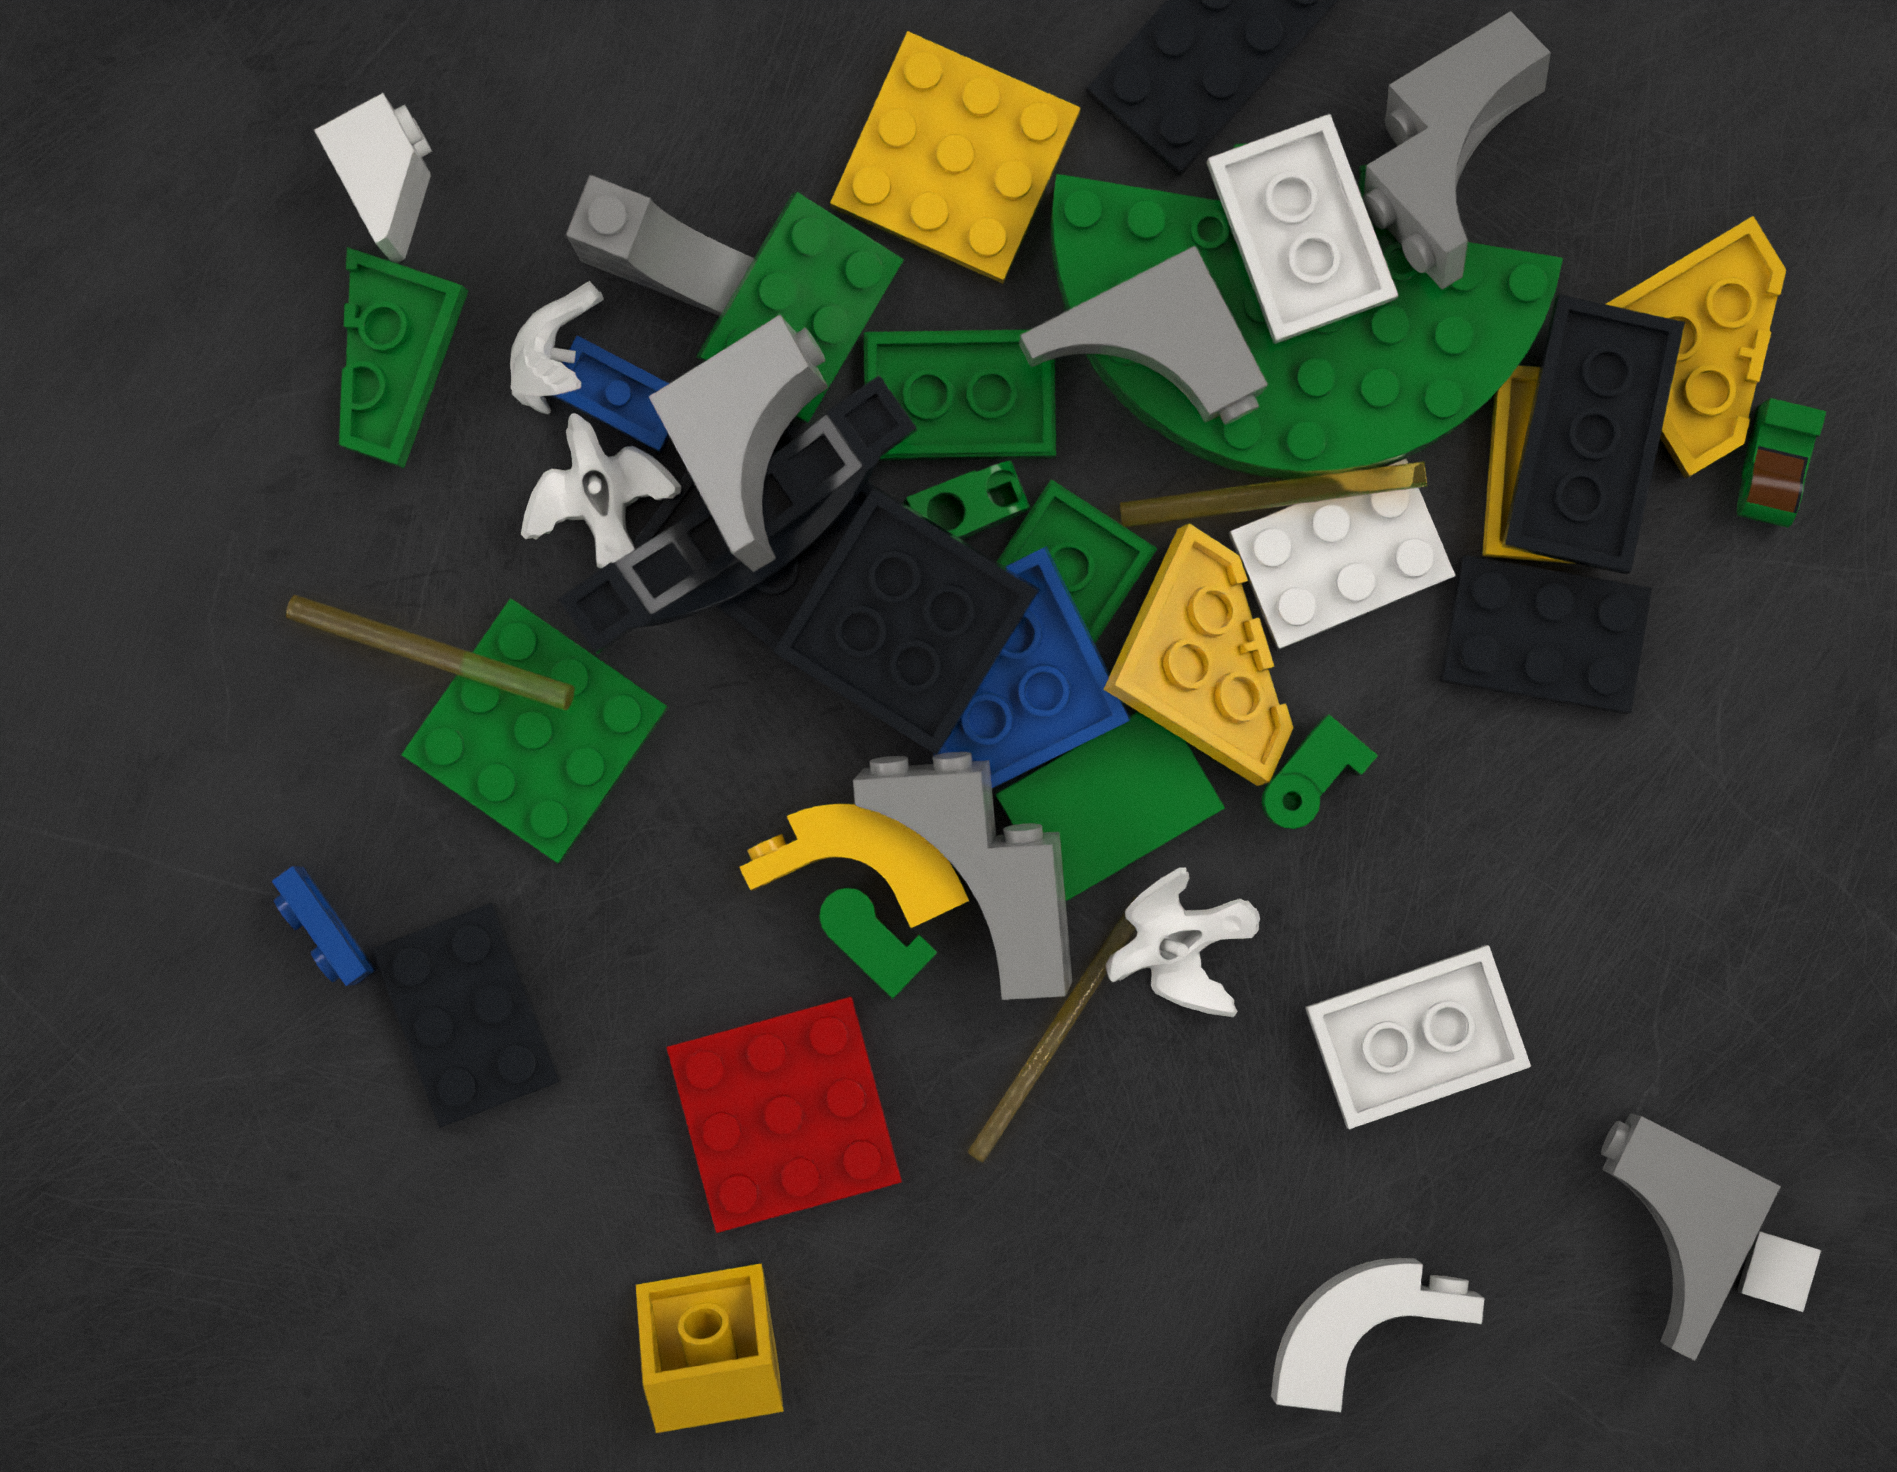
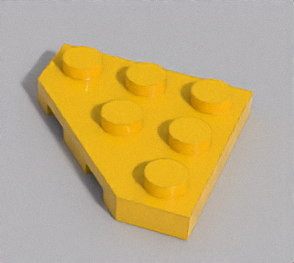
M1754 216L1605 304L1685 322L1660 439L1685 479L1745 443L1750 418L1748 417L1756 384L1760 381L1771 336L1770 326L1777 298L1781 294L1786 274V268Z
M1189 523L1177 529L1104 690L1256 786H1260L1271 781L1294 727L1286 703L1279 705L1269 673V669L1275 666L1260 618H1252L1242 583L1248 580L1241 557Z

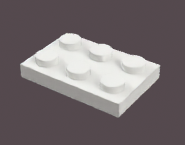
M1330 114L1208 158V169L1274 344L1396 300L1398 293Z
M1407 459L1229 532L1230 539L1236 553L1241 557L1248 582L1277 650L1455 576Z
M1489 945L1463 952L1305 1007L1346 1128L1348 1129L1531 1067Z

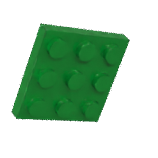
M510 598L401 755L553 861L561 864L669 707Z

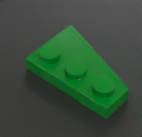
M347 247L346 270L350 272L349 303L344 304V327L348 329L346 367L342 369L339 445L350 451L404 469L469 290L460 284Z

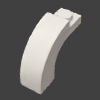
M1412 1258L1380 1259L1351 1267L1335 1275L1315 1290L1291 1319L1277 1352L1271 1397L1277 1405L1341 1412L1347 1363L1353 1348L1367 1331L1385 1320L1400 1316H1419L1482 1324L1484 1297L1477 1292L1468 1291L1469 1280L1430 1275L1429 1286L1421 1285L1423 1264Z

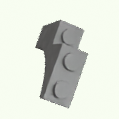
M1511 11L1389 84L1385 126L1389 135L1398 146L1366 165L1364 196L1362 200L1369 219L1376 227L1380 229L1386 228L1402 245L1403 252L1411 266L1420 273L1426 272L1441 289L1446 288L1463 277L1468 240L1460 222L1456 203V187L1467 161L1480 142L1498 123L1520 106L1545 91L1551 52Z
M970 752L938 754L933 756V764L908 765V757L887 756L870 760V768H863L853 780L855 806L876 811L899 821L920 834L954 865L970 887L989 926L996 950L1002 1000L1066 996L1072 983V969L1060 832L1043 833L1041 824L1025 823L1007 826L1004 828V835H996L989 760L972 761V754Z

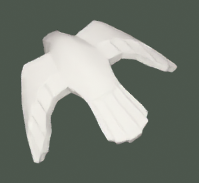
M590 281L568 295L534 312L519 330L511 348L510 369L512 395L522 405L530 406L548 415L551 413V409L544 396L558 395L581 388V381L577 378L575 372L561 363H574L576 351L555 348V340L561 326L604 300L601 291L599 292Z
M573 413L569 416L566 429L567 441L572 457V467L566 471L552 468L543 473L533 489L526 507L521 535L525 539L533 538L537 540L544 534H550L555 524L566 519L585 520L595 538L597 567L602 569L610 562L614 563L636 549L626 529V507L637 501L639 497L651 496L659 501L664 498L673 499L675 495L680 494L681 485L669 470L653 456L635 446L624 447L613 457L606 456L599 445L591 424L578 414Z
M1186 867L1178 868L1143 891L1125 910V917L1135 926L1137 936L1129 944L1110 955L1105 965L1108 977L1112 982L1121 981L1138 970L1151 968V987L1155 994L1186 1008L1207 1014L1234 1017L1238 1012L1234 1005V999L1224 990L1222 984L1209 979L1206 972L1201 968L1200 951L1207 945L1223 939L1253 938L1259 930V913L1257 908H1254L1249 901L1242 899L1233 900L1206 910H1184L1179 902V894L1186 888L1189 873L1186 872Z

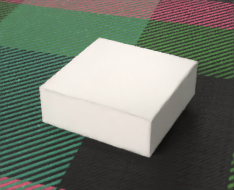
M1759 1231L1748 1252L1737 1291L1803 1312L1821 1250Z

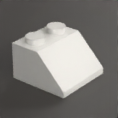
M382 93L318 127L314 131L374 242L391 262L399 263L406 258L431 176L422 157L431 153L432 150L406 105L404 104L394 110Z

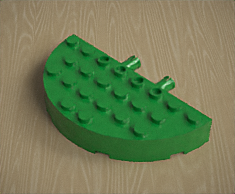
M1245 143L1235 144V145L1233 146V149L1238 148V147L1243 146V145H1246V144H1245ZM1368 164L1360 165L1358 171L1360 174L1358 189L1362 198L1364 196L1366 165ZM1056 174L1051 214L1052 257L1065 312L1196 246L1268 384L1264 392L1255 397L1259 408L1226 425L1220 416L1205 423L1187 396L1158 372L1135 361L1113 355H1085L1098 376L1116 398L1145 425L1154 428L1166 438L1184 447V450L1199 458L1231 470L1261 477L1290 480L1343 477L1348 474L1360 473L1394 464L1426 449L1450 434L1476 413L1509 379L1529 351L1545 321L1556 291L1563 261L1562 257L1467 242L1463 277L1446 288L1441 289L1426 272L1420 273L1411 266L1403 252L1402 245L1386 228L1380 229L1371 221L1398 293L1396 300L1274 344L1221 201Z

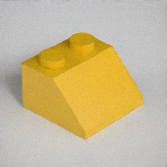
M762 1263L636 1285L643 1387L656 1433L784 1412L778 1356Z

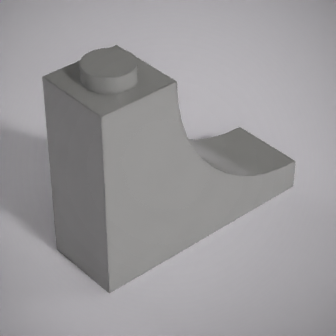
M592 175L588 178L566 233V237L581 262L718 316L722 314L754 259L681 223L660 209L651 198Z
M1196 246L1020 335L1019 346L1030 367L1051 359L1075 354L1113 355L1145 365L1164 376L1181 390L1195 406L1205 423L1220 416L1226 425L1259 408L1255 397L1261 395L1268 385Z
M781 315L649 396L731 552L753 572L776 559L768 542L762 514L764 479L773 450L781 435L799 411L814 397L828 388L817 368L818 365L826 361L818 344L806 328L796 332Z
M1630 1113L1625 1123L1619 1120L1614 1123L1604 1141L1601 1155L1607 1157V1161L1602 1170L1622 1182L1643 1202L1661 1230L1671 1260L1673 1295L1667 1326L1660 1342L1695 1361L1781 1186L1642 1116Z

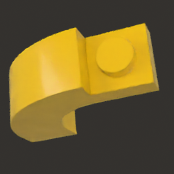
M855 804L820 805L788 815L787 818L797 840L786 844L782 834L770 838L748 849L747 851L752 861L739 867L749 889L754 891L818 860L842 857L861 861L878 871L889 883L911 928L969 901L951 863L935 846L899 821L876 811L855 806Z

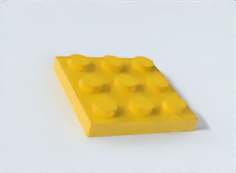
M907 31L831 199L830 207L1003 284L1080 114L1081 107Z

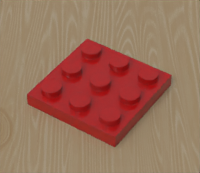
M852 996L666 1047L716 1233L902 1183Z

